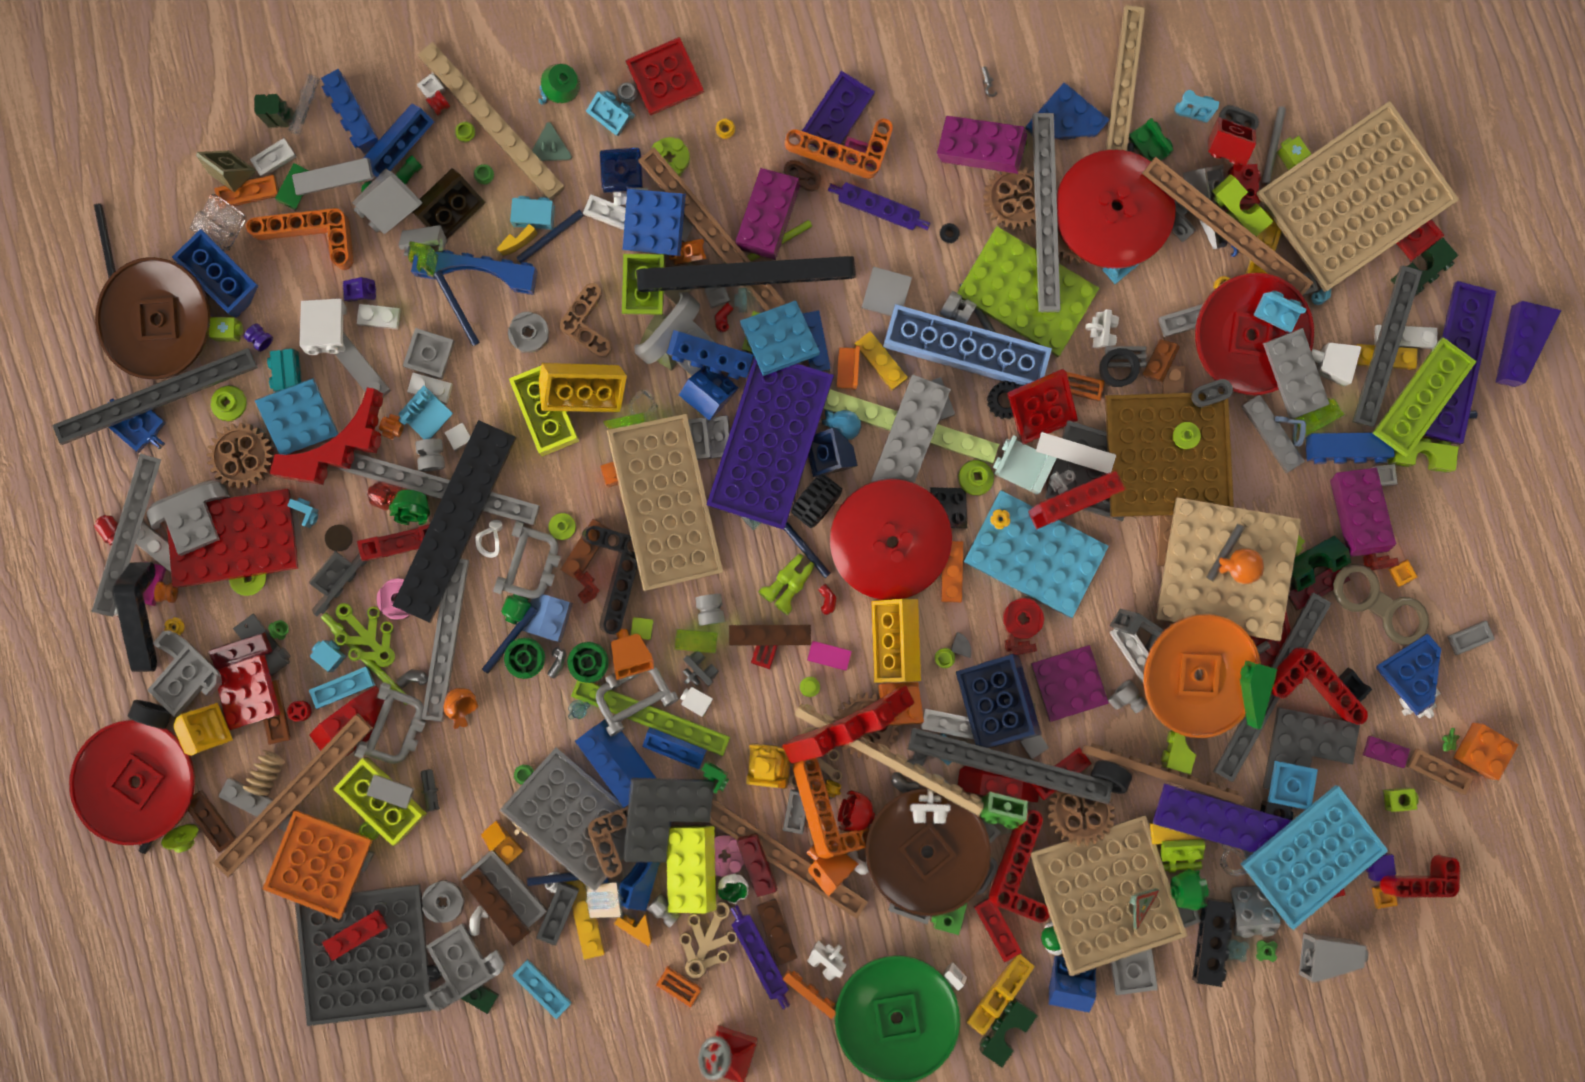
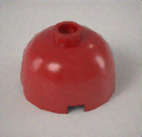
M850 790L847 792L850 796L847 800H842L839 808L837 821L841 822V826H838V828L845 832L863 831L875 819L873 805L867 796Z

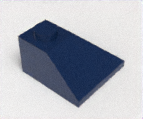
M836 428L815 434L808 455L813 477H817L822 473L827 475L858 466L853 445Z

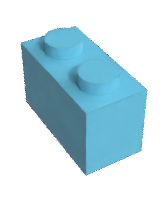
M527 196L512 198L510 222L513 227L526 228L530 224L535 229L553 230L555 214L553 201L545 197H540L538 200L530 199Z

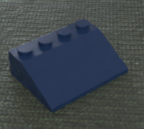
M1007 655L956 671L976 745L992 748L1042 735L1019 655Z

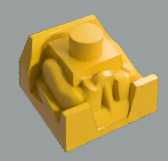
M218 702L181 714L176 718L174 729L185 754L194 755L233 741Z
M750 744L749 770L746 784L788 789L790 761L783 747Z

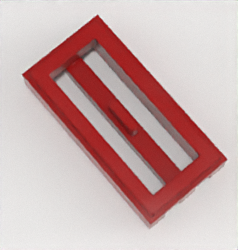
M778 645L773 646L768 664H765L764 660L769 646L764 647L760 662L756 661L760 646H756L751 663L770 669Z

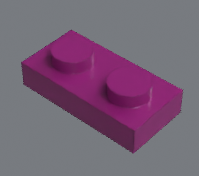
M1368 736L1363 756L1405 768L1410 749Z

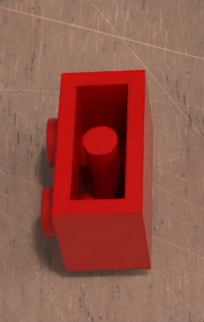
M1258 164L1233 165L1228 170V176L1230 174L1234 176L1248 191L1240 201V209H1250L1255 204L1259 205L1261 201L1256 193L1260 191L1261 172L1258 170Z

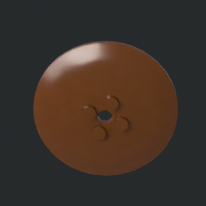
M157 257L136 259L115 271L103 286L96 306V331L104 352L119 369L142 379H166L186 370L202 352L210 330L208 299L196 277L180 264ZM157 314L161 316V322L158 325L154 321Z
M917 789L895 797L876 815L867 835L866 863L874 885L890 903L915 915L938 916L959 909L968 903L980 890L990 866V840L986 827L978 815L934 791L933 795L941 796V801L933 802V805H950V812H947L946 823H934V812L926 811V823H914L913 811H910V805L927 804V802L919 801V796L927 795L928 789ZM924 846L932 848L933 854L930 858L922 856L921 850Z

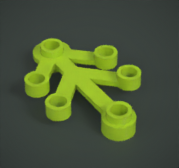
M342 603L336 608L337 618L347 621L361 637L346 636L344 633H338L335 636V643L338 646H344L345 644L370 646L374 652H360L358 648L350 649L348 652L349 659L352 661H358L359 659L375 660L376 664L381 667L390 666L395 660V653L390 648V638L393 632L392 623L386 621L381 624L383 637L380 646L375 640L377 618L380 616V611L377 607L372 606L367 610L369 617L367 631L353 616L352 607L349 604ZM342 608H347L348 612L346 614H341L340 610ZM376 610L378 613L376 616H371L370 611ZM385 625L391 626V629L389 631H384L383 627ZM340 636L345 637V641L342 643L337 641ZM353 651H356L359 653L358 657L353 658L351 657V653ZM387 653L388 658L386 660L381 659V654Z

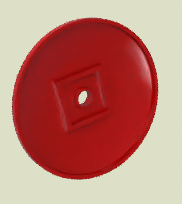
M1103 150L1082 158L1068 170L1056 192L1057 226L1062 239L1077 256L1096 266L1120 269L1135 266L1146 261L1164 245L1175 221V200L1142 174L1151 161L1126 150ZM1112 202H1119L1122 205V209L1120 211L1114 210L1111 205Z
M1248 273L1233 277L1219 285L1208 296L1199 312L1195 328V343L1199 359L1207 373L1215 381L1220 379L1228 380L1232 384L1233 392L1245 395H1262L1279 390L1263 343L1285 335L1288 332L1253 316L1264 293L1278 291L1284 295L1283 298L1289 301L1293 299L1302 304L1301 307L1305 308L1306 311L1300 314L1293 331L1303 328L1312 352L1314 322L1310 308L1301 293L1293 285L1280 277L1266 273ZM1249 329H1253L1256 333L1253 340L1247 337Z
M901 479L877 480L858 488L839 507L830 531V550L840 575L858 592L881 600L904 599L925 590L944 570L952 547V529L944 507L927 489L913 482ZM891 536H895L898 539V543L894 547L887 545V539Z
M134 720L110 724L93 734L77 753L69 778L71 802L80 821L94 835L119 845L144 844L166 835L186 814L195 788L193 763L190 755L184 753L178 737L166 728H155ZM134 776L139 777L141 781L137 788L132 785Z

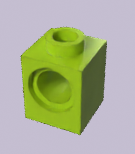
M1406 787L1383 790L1386 811L1417 810L1419 798L1415 789ZM1403 794L1405 802L1400 804L1399 797Z

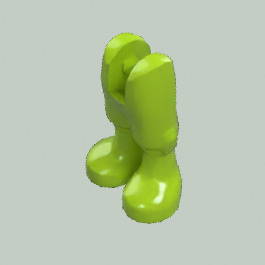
M800 553L784 569L779 571L777 580L771 586H763L758 591L763 598L773 603L781 589L788 584L786 591L774 603L786 615H789L792 611V598L803 589L806 580L815 566L810 561L802 573L795 570L804 557Z

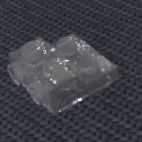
M210 194L203 210L196 213L189 229L194 232L193 236L202 229L223 251H228L231 249L247 216L216 194Z

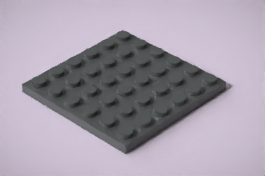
M420 884L352 892L341 919L295 902L307 1026L432 1011L424 997L425 994L431 991V983L428 982L427 966L429 964ZM379 909L388 928L332 961L322 943Z

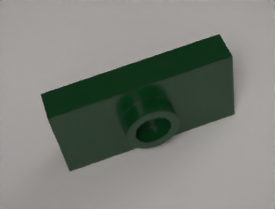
M481 985L460 999L488 1014L499 994Z

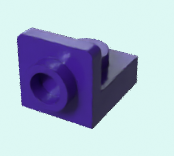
M364 277L343 281L344 301L376 300L375 281Z

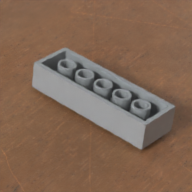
M912 374L871 482L882 479H901L915 483L950 393V388Z

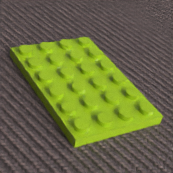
M996 226L957 293L962 296V300L968 299L977 304L975 308L1033 343L1052 348L1051 353L1059 357L1099 287L1059 264L1060 311L1039 312L1037 250Z

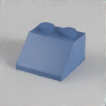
M544 594L538 598L531 599V605L537 608L538 611L522 631L561 642L573 603Z

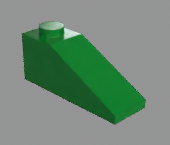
M1245 660V664L1241 669L1240 684L1247 725L1261 730L1278 669Z

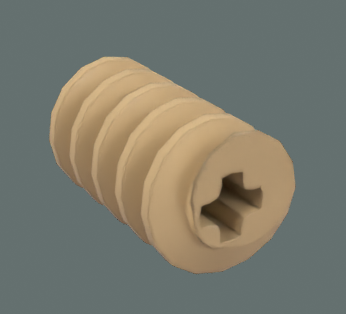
M262 750L266 754L265 756H258L262 763H254L258 771H250L254 778L246 779L250 786L243 785L242 787L246 791L258 796L269 795L270 791L268 788L273 787L271 780H276L277 775L275 773L281 771L278 765L285 764V761L280 756L267 750Z

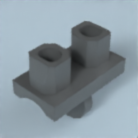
M699 650L690 656L687 655L683 659L694 671L692 673L688 668L683 671L688 677L684 682L687 685L692 681L698 686L701 683L696 678L698 675L710 686L719 671L713 664H710L704 671L698 666L706 658Z

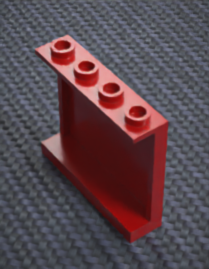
M1116 470L1044 501L1030 509L1028 513L1037 530L1110 498V496L1125 490Z

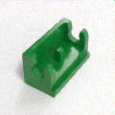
M293 163L275 197L277 202L296 210L303 195H296L292 175L309 170Z

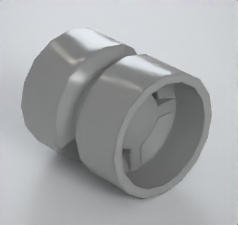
M952 291L940 314L948 319L954 318V321L966 324L977 304L968 299L962 300L961 295Z
M425 439L415 442L416 453L420 455L417 459L418 471H436L445 468L444 457L440 454L443 452L441 439Z
M721 594L695 597L696 607L700 610L698 614L699 626L725 622L724 611L720 609L723 605Z

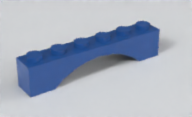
M430 247L415 248L411 270L416 277L436 280L434 273L440 270L443 275L459 270H478L498 277L514 292L534 295L538 273L533 264L521 262V265L513 264V261L508 259L494 261L492 257L488 256L475 258L474 255L469 253L456 255L449 250L436 252Z
M636 862L630 873L621 881L616 902H619V905L627 909L646 911L660 862Z

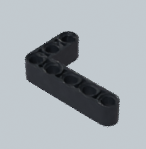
M588 526L582 532V539L585 543L618 552L600 619V629L603 632L616 634L620 631L638 566L634 550L631 552L627 548L628 542L632 540L631 535L598 526ZM592 529L597 533V538L594 541H591L588 537V533ZM610 535L616 537V544L614 546L608 544ZM625 560H628L631 564L628 571H624L622 568V563ZM622 579L625 582V588L619 591L617 589V582ZM617 599L620 602V607L614 611L611 604ZM610 619H613L615 622L612 630L606 628V623Z
M153 562L129 563L113 587L117 613L132 672H154L157 668V656L143 597L144 592L155 577V565Z

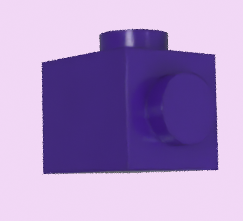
M1385 853L1366 869L1368 879L1381 881L1384 876L1396 875L1394 855Z

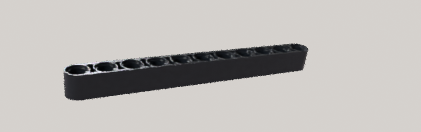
M843 256L645 268L636 270L638 292L847 280L856 278L854 257Z

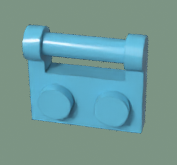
M1187 90L1182 96V101L1176 104L1174 111L1177 115L1208 123L1218 110L1219 101H1215L1214 98L1209 96H1196L1194 91Z

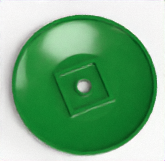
M885 956L866 963L847 980L836 1004L835 1029L844 1054L863 1074L881 1082H915L938 1070L952 1053L959 1035L960 1012L956 996L950 984L934 967L909 956ZM894 1012H900L903 1015L902 1020L898 1023L891 1020V1015Z

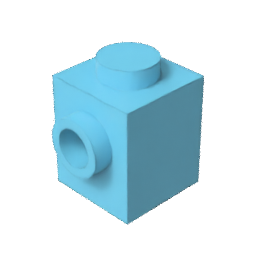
M326 640L318 641L311 649L313 652L310 655L327 672H334L347 656L339 650L341 647L333 640L330 642Z

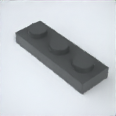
M559 882L536 939L556 946L579 892L578 887Z

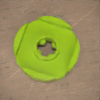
M667 137L660 139L652 145V148L655 147L663 158L669 153L675 155V158L672 159L673 162L665 160L678 176H681L687 166H689V150L681 139Z

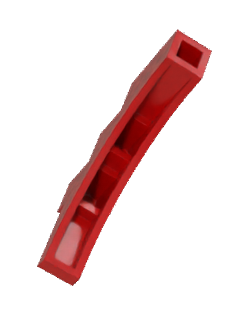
M367 387L359 409L344 430L332 440L316 449L292 455L274 454L270 474L283 479L324 485V480L328 475V466L350 469L354 461L355 450L377 453L381 445V433L375 431V427L379 421L378 414L383 404V393L375 388Z
M906 685L900 686L878 701L847 717L793 737L784 743L782 747L791 764L824 756L837 746L853 743L865 733L884 729L895 721L896 716L914 704L913 698Z

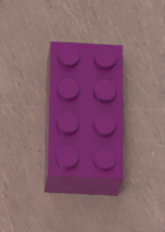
M946 115L937 155L943 163L1018 174L1028 135L1024 126Z
M760 168L735 241L742 251L773 260L777 259L800 190L799 178Z
M1377 467L1336 473L1330 480L1345 545L1349 549L1350 557L1389 552L1397 544Z

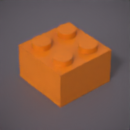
M1472 723L1453 759L1488 779L1500 780L1518 744L1484 724Z

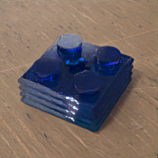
M639 148L600 150L601 184L604 193L614 191L625 192L628 188H643L642 166L638 162L641 158ZM620 167H623L624 170H626L622 174H619L618 172L620 170Z

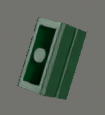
M265 94L255 95L254 113L268 128H277L278 125L280 127H290L294 114L293 109L287 106L286 101H283L278 94H268L267 96Z

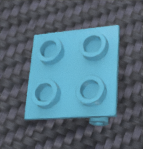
M423 385L398 415L401 417L399 421L402 424H409L425 440L431 439L453 413Z

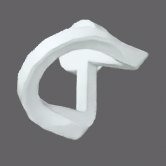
M492 520L489 523L488 529L479 532L475 536L476 548L483 556L493 558L499 554L500 546L497 532L503 528L502 522L499 520ZM493 532L495 552H488L483 549L481 545L482 536Z

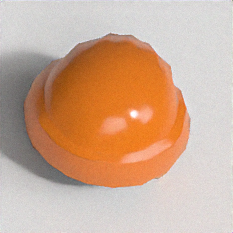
M1249 548L1236 550L1230 559L1219 558V562L1222 565L1219 571L1222 574L1229 571L1238 583L1251 584L1259 580L1264 572V562L1261 555Z
M455 688L447 693L443 709L449 719L454 720L453 728L458 729L459 726H468L465 716L475 711L479 706L475 694L470 689Z

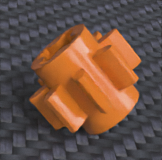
M390 414L389 418L386 416L382 418L379 425V430L383 432L382 436L391 440L394 439V436L398 438L401 436L404 424L399 421L400 417Z

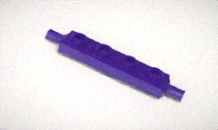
M847 182L842 187L832 183L829 185L828 191L837 194L840 203L911 231L916 226L928 231V226H930L931 222L920 219V211Z
M738 905L730 908L736 919L732 923V927L770 1000L778 999L782 1009L789 1007L790 1004L784 995L789 988L783 980V976L751 915H743Z

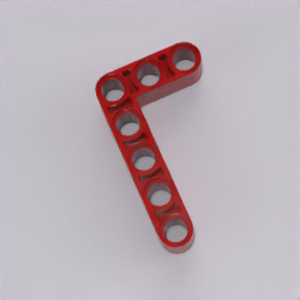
M1297 647L1276 668L1278 670L1271 695L1286 698L1306 677L1344 721L1357 725L1366 722L1368 712L1316 651Z
M1027 809V821L1012 830L989 892V900L992 904L1024 918L1044 923L1050 917L1047 906L1017 893L1043 822L1040 812ZM1031 814L1033 819L1029 824L1028 817ZM1025 834V841L1022 843L1021 836ZM1017 853L1018 860L1017 862H1014L1013 858L1014 855ZM1008 873L1011 874V879L1009 882L1006 881V876ZM1003 892L1004 899L1000 902L999 895ZM1021 900L1022 906L1020 909H1017V903ZM1037 908H1039L1040 912L1039 915L1036 917L1035 911Z

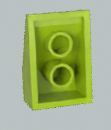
M623 254L622 314L663 315L664 291L638 292L636 270L666 267L664 254Z

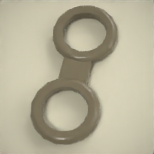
M1350 564L1342 568L1336 575L1333 590L1337 602L1349 611L1363 612L1368 609L1380 618H1383V628L1386 635L1392 641L1401 645H1410L1426 634L1429 626V615L1426 608L1418 600L1411 597H1400L1393 600L1382 593L1378 577L1371 568L1362 564ZM1353 572L1364 574L1370 583L1368 598L1359 604L1350 602L1343 592V583L1346 577ZM1403 605L1413 607L1419 616L1418 629L1408 637L1399 635L1392 625L1394 612Z

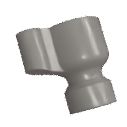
M1131 680L1122 683L1108 699L1109 703L1116 710L1129 703L1135 713L1143 710L1148 704L1143 697L1139 696V689Z
M662 894L658 895L647 908L655 918H663L664 923L668 927H671L680 917L679 913L668 912V900Z

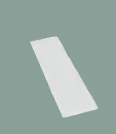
M1043 432L1036 448V452L1108 474L1111 473L1116 458L1115 454Z

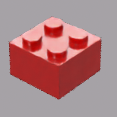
M1218 117L1208 138V152L1215 158L1221 159L1223 157L1229 159L1232 164L1247 165L1257 144L1256 130Z

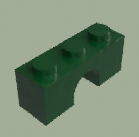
M1443 237L1420 254L1426 262V270L1418 269L1413 262L1406 266L1422 271L1415 296L1425 289L1423 285L1426 282L1430 284L1440 276L1438 272L1442 269L1446 271L1455 264L1453 260L1459 256ZM1398 274L1390 279L1394 284Z
M1334 535L1294 558L1290 584L1300 592L1316 583L1314 574L1316 567H1328L1333 573L1351 563L1349 549Z
M1015 997L1012 1001H1009L1003 1010L1002 1016L994 1020L989 1035H985L979 1043L981 1053L1001 1068H1003L1014 1052L1012 1046L1005 1042L1006 1032L1011 1028H1019L1027 1033L1038 1016L1035 1011Z

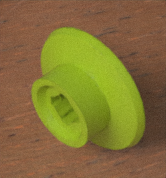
M227 385L214 392L210 405L213 414L223 421H233L244 413L247 401L242 390L235 386ZM229 399L230 403L225 406L224 401Z
M980 460L968 461L959 471V484L970 495H983L993 486L994 474L990 466ZM974 474H980V480H975Z
M266 574L252 576L253 579L247 582L246 577L231 579L229 583L236 593L250 596L263 588L266 582Z
M186 824L174 828L163 837L161 841L162 847L169 850L174 849L177 853L189 850L195 843L194 839L198 834V827L194 824Z

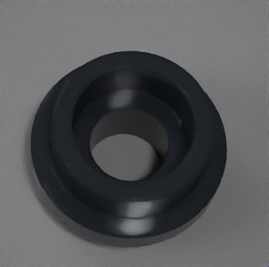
M948 223L942 226L939 235L943 242L951 244L958 240L960 231L956 225ZM951 231L953 233V236L948 237L946 235V232Z

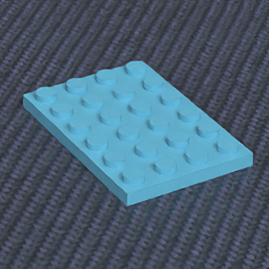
M1000 490L963 562L1048 607L1073 618L1109 546L1060 520L1036 530L1028 513L1033 506ZM997 509L1006 510L1010 514V524L1003 529L995 528L990 521L993 512Z
M1335 785L1243 861L1241 865L1287 925L1294 930L1388 850L1342 789Z

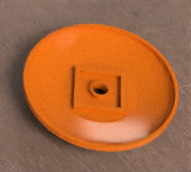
M1198 614L1175 622L1157 638L1145 663L1144 690L1152 712L1162 724L1183 736L1208 738L1230 730L1246 716L1240 684L1241 669L1245 664V660L1261 664L1257 648L1248 633L1238 624L1227 618L1212 614ZM1201 669L1202 677L1196 680L1195 672Z

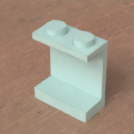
M1013 435L1010 440L1006 439L1002 446L1004 453L1001 458L997 457L993 468L996 469L994 475L1038 495L1057 458L1036 452V449L1017 441V437Z

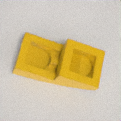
M528 224L517 238L509 234L496 249L502 256L509 255L526 246L538 233L534 227Z

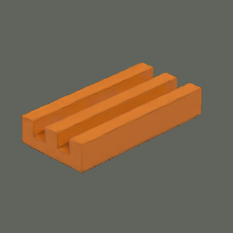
M1067 372L1068 378L1099 385V388L1069 381L1071 387L1098 393L1095 395L1071 389L1072 395L1096 401L1101 400L1104 380Z
M668 966L656 983V986L689 1007L693 1005L702 990L701 987ZM667 974L672 975L673 977H675L682 983L686 984L696 992L693 993L692 991L685 988L675 980L668 977ZM664 980L667 981L668 983L675 986L685 994L692 997L691 1000L685 998L684 996H682L681 994L671 989L662 982Z

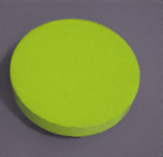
M1183 422L1177 425L1173 431L1174 443L1182 449L1195 447L1201 438L1199 428L1191 422Z
M559 513L551 518L549 531L554 538L567 540L575 533L576 523L570 515Z

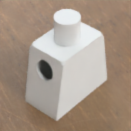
M1327 343L1322 347L1321 351L1312 349L1311 353L1314 361L1318 363L1317 370L1320 376L1344 387L1352 383L1361 350L1360 346Z

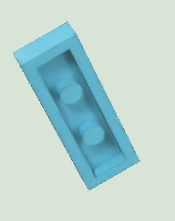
M368 666L312 688L309 690L315 708L319 709L373 687L375 683Z
M528 959L512 975L555 1019L572 1003Z

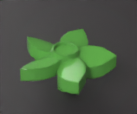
M1451 728L1449 736H1443L1442 740L1445 741L1443 751L1456 750V741L1460 736L1454 735L1455 728Z

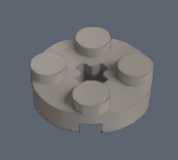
M522 312L512 319L510 328H508V337L513 346L521 352L533 353L539 351L548 343L549 328L546 321L540 315L533 312ZM528 327L530 330L534 329L531 337L523 335Z
M447 880L433 883L425 890L422 896L424 914L428 919L436 923L450 922L457 918L462 912L465 903L462 890L455 883ZM439 897H446L448 899L447 907L445 905L441 907L438 905L440 903Z

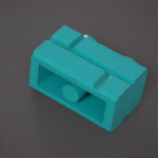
M295 349L270 351V357L267 358L268 368L272 371V377L269 378L270 388L277 392L301 383L299 352Z

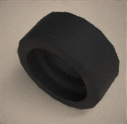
M1117 348L1103 356L1099 372L1101 378L1108 385L1123 387L1136 380L1140 372V363L1138 357L1132 351L1126 348ZM1116 356L1127 358L1131 364L1129 376L1122 380L1113 378L1108 372V364Z
M134 700L128 717L147 726L167 728L172 714L161 705L143 700Z
M1097 761L1090 774L1091 777L1113 782L1111 792L1117 794L1126 793L1132 781V775L1129 771L1108 761Z

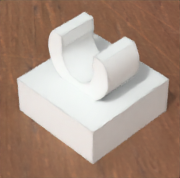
M953 962L946 967L945 979L951 987L954 986L957 990H960L964 986L967 977Z

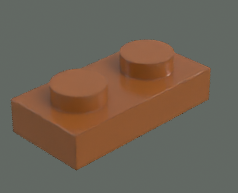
M1160 339L1143 372L1144 377L1163 383L1180 346L1176 343Z

